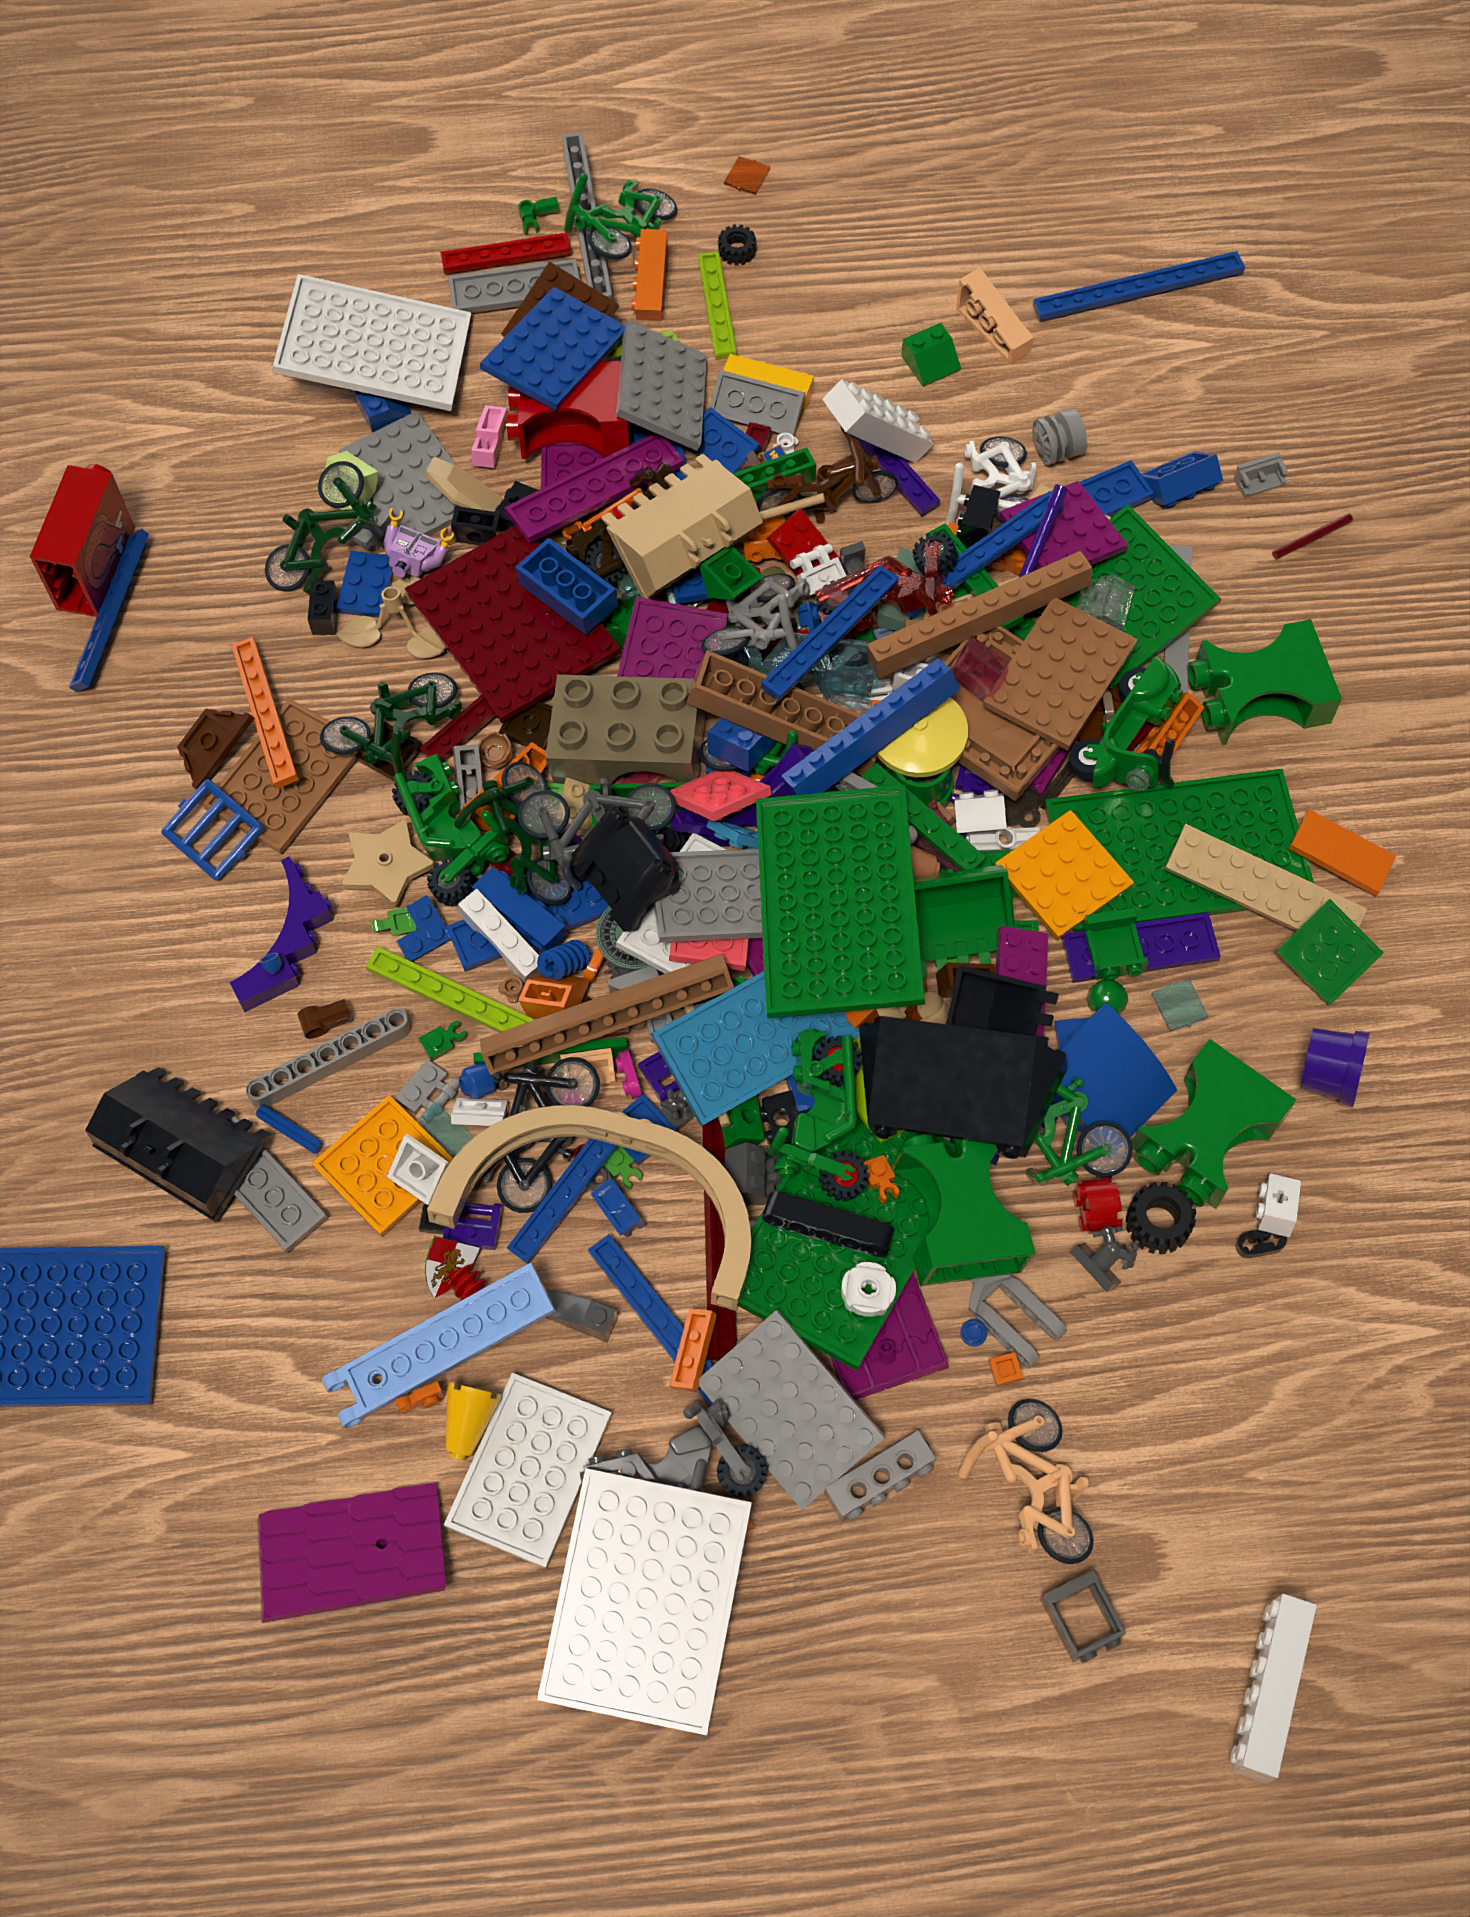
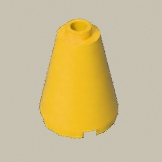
M449 1382L447 1387L445 1450L450 1452L449 1457L465 1461L466 1456L472 1457L502 1395L496 1393L495 1398H491L492 1392L459 1384L458 1389H454L455 1383Z

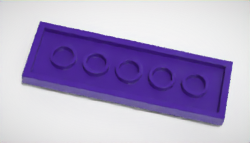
M1209 912L1135 923L1144 958L1147 957L1149 962L1145 972L1220 960L1221 955ZM1084 931L1065 934L1062 937V942L1072 983L1095 980Z

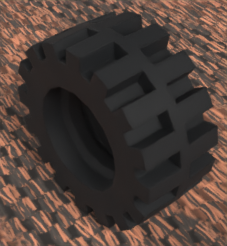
M736 224L732 225V228L727 226L726 231L722 230L718 236V251L724 262L727 261L729 265L734 263V266H738V263L745 265V261L749 263L756 253V235H754L753 230L750 231L749 227L743 228V225L736 227ZM733 243L744 244V246L741 247H733L730 245Z

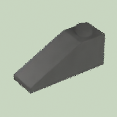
M546 1289L556 1310L553 1314L545 1317L546 1319L606 1343L608 1342L618 1320L615 1309L589 1299Z

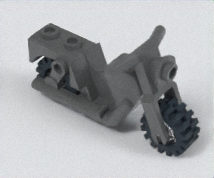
M717 1399L707 1409V1412L697 1402H693L684 1409V1416L687 1419L697 1416V1420L702 1427L695 1426L671 1438L667 1454L660 1463L649 1464L638 1452L632 1454V1449L630 1448L615 1452L616 1458L605 1460L604 1455L588 1458L589 1464L583 1466L584 1471L580 1472L581 1483H583L585 1468L607 1473L619 1469L621 1476L631 1478L635 1475L637 1469L643 1480L700 1492L713 1442L722 1454L717 1466L719 1483L726 1492L733 1496L748 1497L749 1495H754L763 1487L767 1477V1466L764 1458L755 1449L742 1445L732 1446L718 1426L725 1427L724 1421L729 1420L725 1403L720 1404L719 1399Z

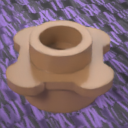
M511 975L503 981V984L498 986V991L507 997L509 1003H515L518 997H520L525 984H522L517 975Z

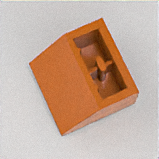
M538 974L526 980L518 1001L528 1017L542 1018L581 1004L590 981L587 978L572 976L553 980Z

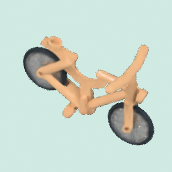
M1034 1399L1021 1400L1009 1412V1429L1003 1431L1001 1423L998 1422L985 1426L986 1434L979 1438L969 1450L958 1471V1476L961 1479H966L977 1458L981 1454L994 1451L1006 1480L1010 1483L1021 1480L1029 1488L1032 1495L1031 1506H1025L1018 1516L1022 1526L1018 1534L1020 1545L1022 1547L1027 1546L1028 1553H1034L1038 1549L1033 1528L1037 1529L1042 1547L1052 1558L1065 1564L1080 1563L1087 1559L1093 1549V1534L1087 1522L1079 1514L1072 1511L1071 1501L1077 1500L1087 1489L1088 1479L1080 1477L1074 1484H1070L1073 1475L1068 1466L1063 1464L1055 1466L1028 1451L1047 1452L1054 1449L1062 1438V1424L1055 1411L1045 1403ZM1016 1441H1017L1020 1445H1022V1446L1025 1447L1026 1449L1022 1448L1021 1446H1019V1445H1017V1444H1015V1443H1013V1442H1016ZM1006 1451L1048 1475L1036 1480L1022 1466L1011 1464ZM1054 1488L1056 1508L1042 1513L1044 1505L1043 1493Z

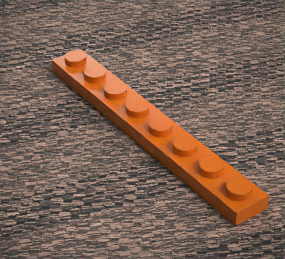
M250 637L231 646L252 715L255 717L254 722L274 786L278 789L298 781L299 778L254 637Z

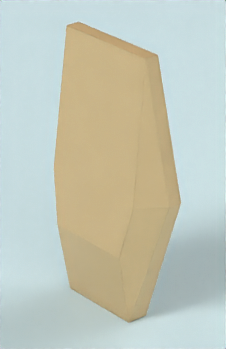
M433 457L424 473V476L452 503L461 507L495 511L503 499L469 472L437 457Z

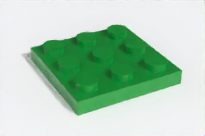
M1328 899L1275 951L1328 1006L1384 953L1331 899Z

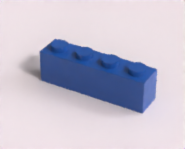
M491 867L472 886L473 891L478 889L508 923L540 952L556 947L567 936L564 920L556 914L554 916L547 911V907L541 901H534L529 897L528 891L523 895H518L517 889H513L510 886V877L501 870L499 872L494 867Z

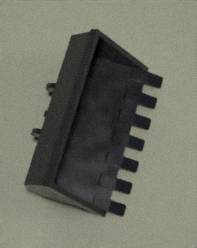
M958 965L945 1024L1035 1036L1044 1040V1046L1047 1047L1049 1038L1036 1035L1038 1025L1051 1027L1054 1016L1041 1013L1042 1004L1056 1005L1059 994L1046 991V986Z
M160 1067L150 1072L143 1070L129 1080L106 1091L85 1129L93 1142L92 1146L216 1223L265 1145L264 1141L270 1137V1133L260 1129L252 1135L246 1131L253 1126L252 1122L247 1119H242L235 1124L229 1122L236 1114L234 1111L226 1108L217 1114L214 1113L212 1110L218 1106L217 1101L212 1098H208L201 1103L194 1101L201 1095V1092L193 1087L183 1093L179 1092L178 1089L183 1086L184 1081L177 1077L164 1083L160 1079L167 1074V1071Z

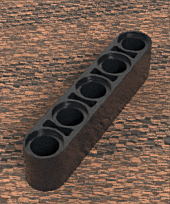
M777 1191L769 1193L762 1214V1220L771 1226L875 1257H886L888 1255L895 1232L894 1228L889 1224Z

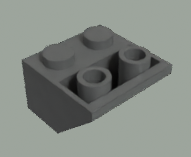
M749 1142L725 1149V1169L736 1183L745 1205H766L769 1193L776 1191L784 1178L780 1177L779 1173L773 1171V1167L779 1158L769 1155L767 1149Z

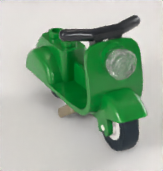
M1155 656L1147 668H1133L1121 676L1119 695L1124 702L1115 714L1111 693L1106 691L1104 694L1105 715L1103 716L1102 730L1105 733L1102 740H1082L1076 743L1070 751L1069 765L1071 770L1080 778L1093 779V788L1102 787L1115 780L1128 784L1133 790L1144 791L1148 787L1157 785L1159 778L1162 779L1165 786L1169 788L1174 786V780L1170 775L1171 758L1175 747L1173 739H1168L1165 742L1162 755H1158L1154 749H1146L1143 753L1127 751L1146 721L1160 726L1164 720L1167 721L1169 719L1172 707L1175 703L1178 704L1183 696L1181 682L1174 669Z

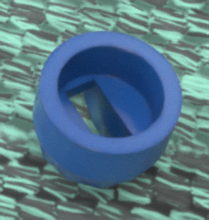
M271 953L261 958L260 964L265 972L275 974L280 971L282 961L278 953Z

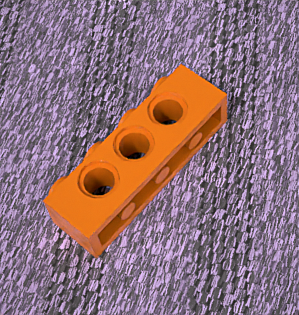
M1189 692L1183 693L1178 704L1175 703L1172 707L1169 719L1167 721L1164 720L1160 726L1154 724L1136 752L1143 753L1146 749H1154L1158 755H1162L1165 742L1168 739H1173L1175 741L1174 754L1205 707Z

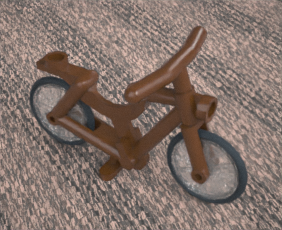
M841 426V430L850 445L854 462L829 469L827 471L829 478L816 484L805 483L800 473L791 477L776 474L772 480H767L769 491L758 498L756 505L760 512L824 493L826 502L802 509L813 510L816 522L823 524L825 522L823 510H836L837 505L840 503L839 498L851 486L852 495L855 499L871 503L891 496L898 488L899 480L894 473L879 470L877 456L866 459L861 452L856 436L845 432ZM850 473L833 492L829 490V487L841 480L842 475ZM801 492H810L811 494H801ZM795 511L783 515L784 517H787L793 514Z

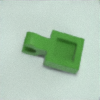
M405 908L387 911L388 919L371 923L373 933L390 929L392 936L411 933L416 930V926Z

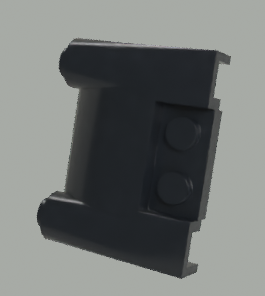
M610 806L572 853L571 868L580 879L587 878L612 909L609 915L623 932L636 931L639 928V920L645 910L658 899L666 895L675 894L681 885V882L678 881L677 866L679 864L674 856L639 817L630 816L629 812L622 806Z

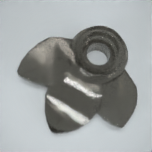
M1030 784L1023 795L1016 801L1004 794L1006 826L1020 825L1023 828H1034L1040 822L1041 814L1038 808L1041 804V796L1033 785ZM1028 814H1032L1033 818L1029 821H1026L1025 816Z

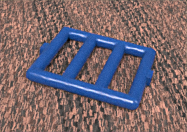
M207 779L187 801L183 799L178 805L180 809L162 828L161 833L213 880L218 881L238 859L241 861L246 856L245 850L260 835L264 827L214 782ZM209 791L218 800L188 834L181 839L173 831ZM225 806L228 807L235 814L200 854L197 853L190 845ZM243 820L252 829L217 868L213 867L207 860Z

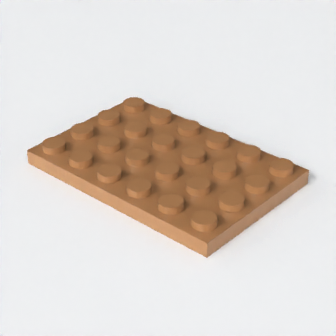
M1055 598L1050 601L983 701V707L1068 751L1137 645L1138 639Z
M291 699L286 701L278 711L299 780L276 789L258 736L218 784L219 788L263 825L264 829L256 840L280 854L284 852L356 761L355 755L357 754L355 752L340 755L325 749L320 741V733L323 727L330 721ZM334 724L327 730L325 741L329 746L339 750L353 748L342 744L341 738L343 735L340 734L339 726ZM210 794L202 804L203 808L208 811L218 799L213 794ZM225 806L218 813L217 817L228 822L235 813ZM243 820L236 827L246 834L252 829Z

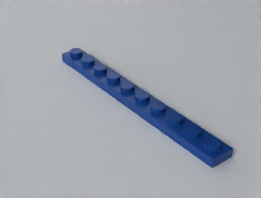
M1238 251L1035 298L1033 299V307L1039 321L1242 274L1244 273L1245 266Z

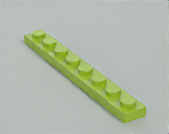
M379 946L365 966L367 971L498 1033L535 1020Z

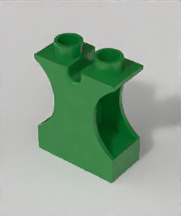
M1311 619L1284 624L1281 633L1270 645L1253 652H1231L1213 645L1208 640H1202L1196 660L1190 661L1187 666L1191 687L1194 690L1202 688L1205 698L1215 696L1214 700L1202 703L1205 707L1202 711V718L1208 730L1216 728L1222 745L1227 744L1230 735L1241 723L1259 716L1282 717L1295 722L1303 729L1331 724L1342 700Z
M1209 1039L1192 1060L1183 1080L1188 1092V1109L1180 1117L1169 1123L1157 1126L1141 1125L1134 1137L1132 1147L1136 1151L1134 1155L1136 1162L1151 1174L1160 1175L1162 1171L1167 1172L1174 1164L1183 1165L1185 1172L1178 1185V1191L1182 1192L1185 1190L1188 1193L1186 1199L1192 1198L1196 1206L1202 1207L1205 1203H1208L1217 1209L1229 1189L1223 1171L1224 1155L1235 1146L1244 1142L1254 1140L1269 1141L1286 1119L1297 1099Z
M932 1135L915 1136L903 1143V1148L891 1167L892 1172L906 1180L917 1190L925 1203L929 1220L927 1235L913 1255L920 1286L1021 1273L1036 1254L1028 1223L1009 1213L999 1202L992 1189L989 1169L990 1162L998 1151L996 1145L953 1138L955 1150L950 1156L946 1150L945 1143H935Z

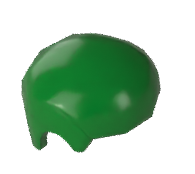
M1101 980L1089 989L1086 999L1091 1011H1098L1104 1004H1108L1119 1014L1126 1008L1128 993L1115 980Z

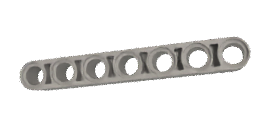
M399 1008L391 1009L251 1080L246 1086V1094L249 1100L258 1109L263 1104L269 1107L405 1038L411 1030L407 1014ZM396 1021H403L400 1026H392ZM375 1032L380 1033L378 1037L370 1038L371 1034ZM351 1044H358L355 1049H347ZM327 1056H335L331 1061H324ZM311 1067L308 1073H301L304 1068ZM288 1079L284 1085H278L280 1080ZM258 1091H265L262 1096L254 1097Z

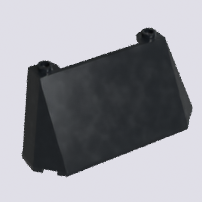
M879 1016L875 1018L874 1023L869 1024L865 1022L859 1027L867 1120L871 1134L880 1139H888L891 1136H895L897 1130L994 1144L1002 1152V1155L1007 1158H1026L1068 1068L1065 1052L1060 1049H1055L1054 1051L1044 1046L1045 1041L1035 1036L888 1016Z

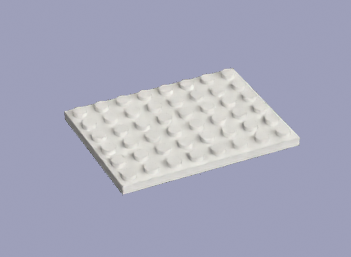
M298 274L273 363L272 373L451 411L471 312Z
M585 1468L537 1700L707 1735L752 1502Z

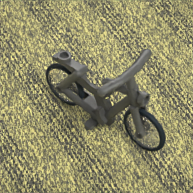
M600 779L602 794L596 790H590L584 794V805L561 839H559L558 834L565 829L569 822L570 809L566 800L553 791H538L526 797L518 810V822L522 830L529 836L537 839H549L550 846H543L544 861L556 860L566 882L574 890L578 891L582 885L573 875L571 864L573 859L572 853L579 844L567 846L592 811L598 822L605 813L604 809H608L610 806H622L629 812L630 816L639 817L644 821L652 832L658 831L666 827L676 813L675 798L666 787L647 783L633 789L627 797L612 796L609 779ZM591 827L590 830L585 834L584 838L587 836V834L591 831L593 827ZM663 834L656 835L657 838L662 843H664Z

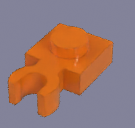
M881 1155L863 1162V1165L868 1166L866 1171L869 1173L867 1184L870 1190L878 1187L880 1202L886 1203L887 1197L885 1192H891L893 1197L897 1199L899 1189L895 1184L891 1183L895 1180V1175L885 1156Z
M438 1381L412 1391L413 1394L397 1398L395 1402L400 1414H403L417 1406L419 1408L423 1406L424 1408L433 1407L440 1402V1399L445 1397Z

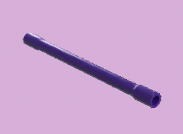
M1055 484L1019 577L1035 570L1068 488Z

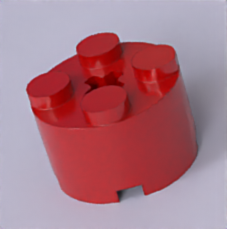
M1112 1176L1079 1181L1076 1185L1077 1191H1073V1201L1075 1207L1080 1208L1081 1216L1078 1217L1081 1232L1087 1231L1088 1234H1091L1095 1231H1100L1106 1226L1122 1227L1123 1219L1117 1220V1213L1122 1211V1205L1116 1183H1111Z

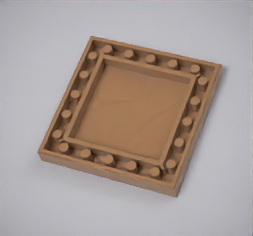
M999 625L963 641L944 664L952 670L960 687V690L952 695L951 698L961 707L968 723L966 748L958 762L1016 801L1062 747L983 707V701L1023 643V640Z

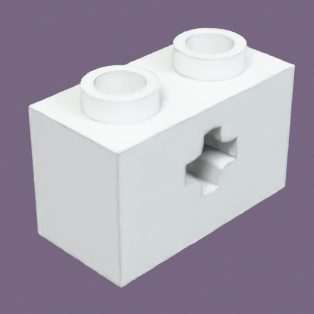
M1270 1173L1266 1183L1261 1182L1258 1197L1262 1198V1203H1258L1255 1218L1259 1219L1258 1230L1286 1237L1291 1236L1297 1221L1300 1180Z

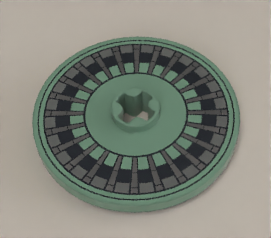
M609 906L601 915L596 928L597 945L602 955L611 964L626 970H639L650 966L616 947V942L622 935L623 930L609 915L612 910Z

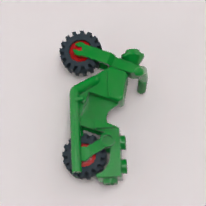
M805 1029L798 1034L795 1041H792V1056H796V1066L793 1067V1080L797 1082L799 1093L814 1098V1106L809 1112L800 1113L796 1118L790 1144H784L788 1136V1129L781 1127L773 1142L768 1145L767 1150L769 1155L779 1158L773 1167V1171L779 1173L780 1177H792L795 1175L794 1172L799 1171V1167L803 1168L804 1172L818 1177L819 1183H822L821 1189L828 1192L827 1196L829 1198L834 1196V1200L839 1201L843 1199L844 1202L856 1198L866 1187L867 1180L869 1179V1173L866 1172L868 1166L863 1165L864 1159L862 1157L858 1159L856 1157L857 1153L849 1154L848 1150H844L843 1153L837 1151L828 1158L817 1153L847 1138L857 1125L854 1077L861 1068V1051L856 1050L858 1045L855 1042L852 1044L851 1036L842 1037L838 1035L836 1038L831 1036L828 1040L823 1041L826 1032H818L817 1029ZM820 1044L813 1055L814 1061H812V1049L815 1045Z

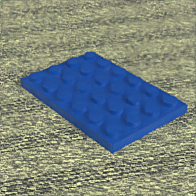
M553 287L480 362V369L556 411L623 339L625 325Z

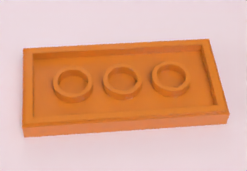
M1308 809L1289 847L1293 852L1375 896L1380 893L1396 858V855L1311 809Z

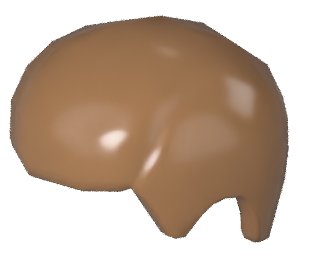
M491 732L478 743L480 761L486 767L498 769L507 765L512 758L513 746L505 734Z

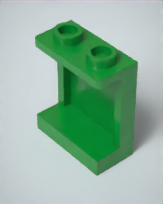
M1135 908L1085 916L1083 930L1096 980L1103 978L1104 980H1113L1123 975L1134 977L1146 971L1149 962L1148 958L1143 956L1135 925L1137 919Z

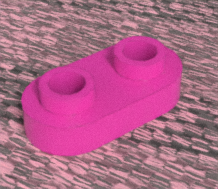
M629 1050L618 1052L619 1058H615L618 1072H624L626 1078L625 1081H622L625 1095H631L632 1100L639 1098L642 1093Z

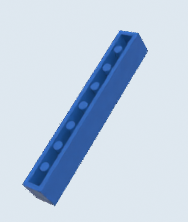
M937 658L795 766L791 767L781 775L791 794L823 793L958 692L960 687L952 670Z

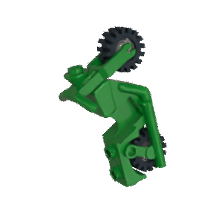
M435 754L415 763L419 771H414V775L410 771L406 773L408 776L406 778L403 773L395 774L396 782L394 785L396 788H392V793L394 794L392 797L400 811L404 815L408 814L418 839L433 860H441L443 863L439 865L437 862L434 864L436 869H430L429 872L432 876L427 875L428 888L438 902H443L446 906H449L450 903L453 906H457L458 900L461 902L465 896L470 895L469 891L473 892L474 878L483 870L484 862L488 860L500 863L507 858L510 849L508 847L507 835L500 831L495 817L489 810H484L481 813L484 821L492 829L484 835L470 818L462 828L458 829L455 827L456 819L452 818V816L460 810V802L457 797L460 794V790L455 780L451 781L449 778L452 775V771L447 761L442 762L439 756Z

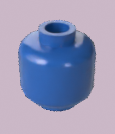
M478 1063L464 1068L461 1076L458 1078L462 1093L472 1099L492 1094L496 1088L493 1075H490L485 1063Z

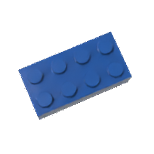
M547 538L515 567L520 585L585 635L618 606L616 589L550 538Z

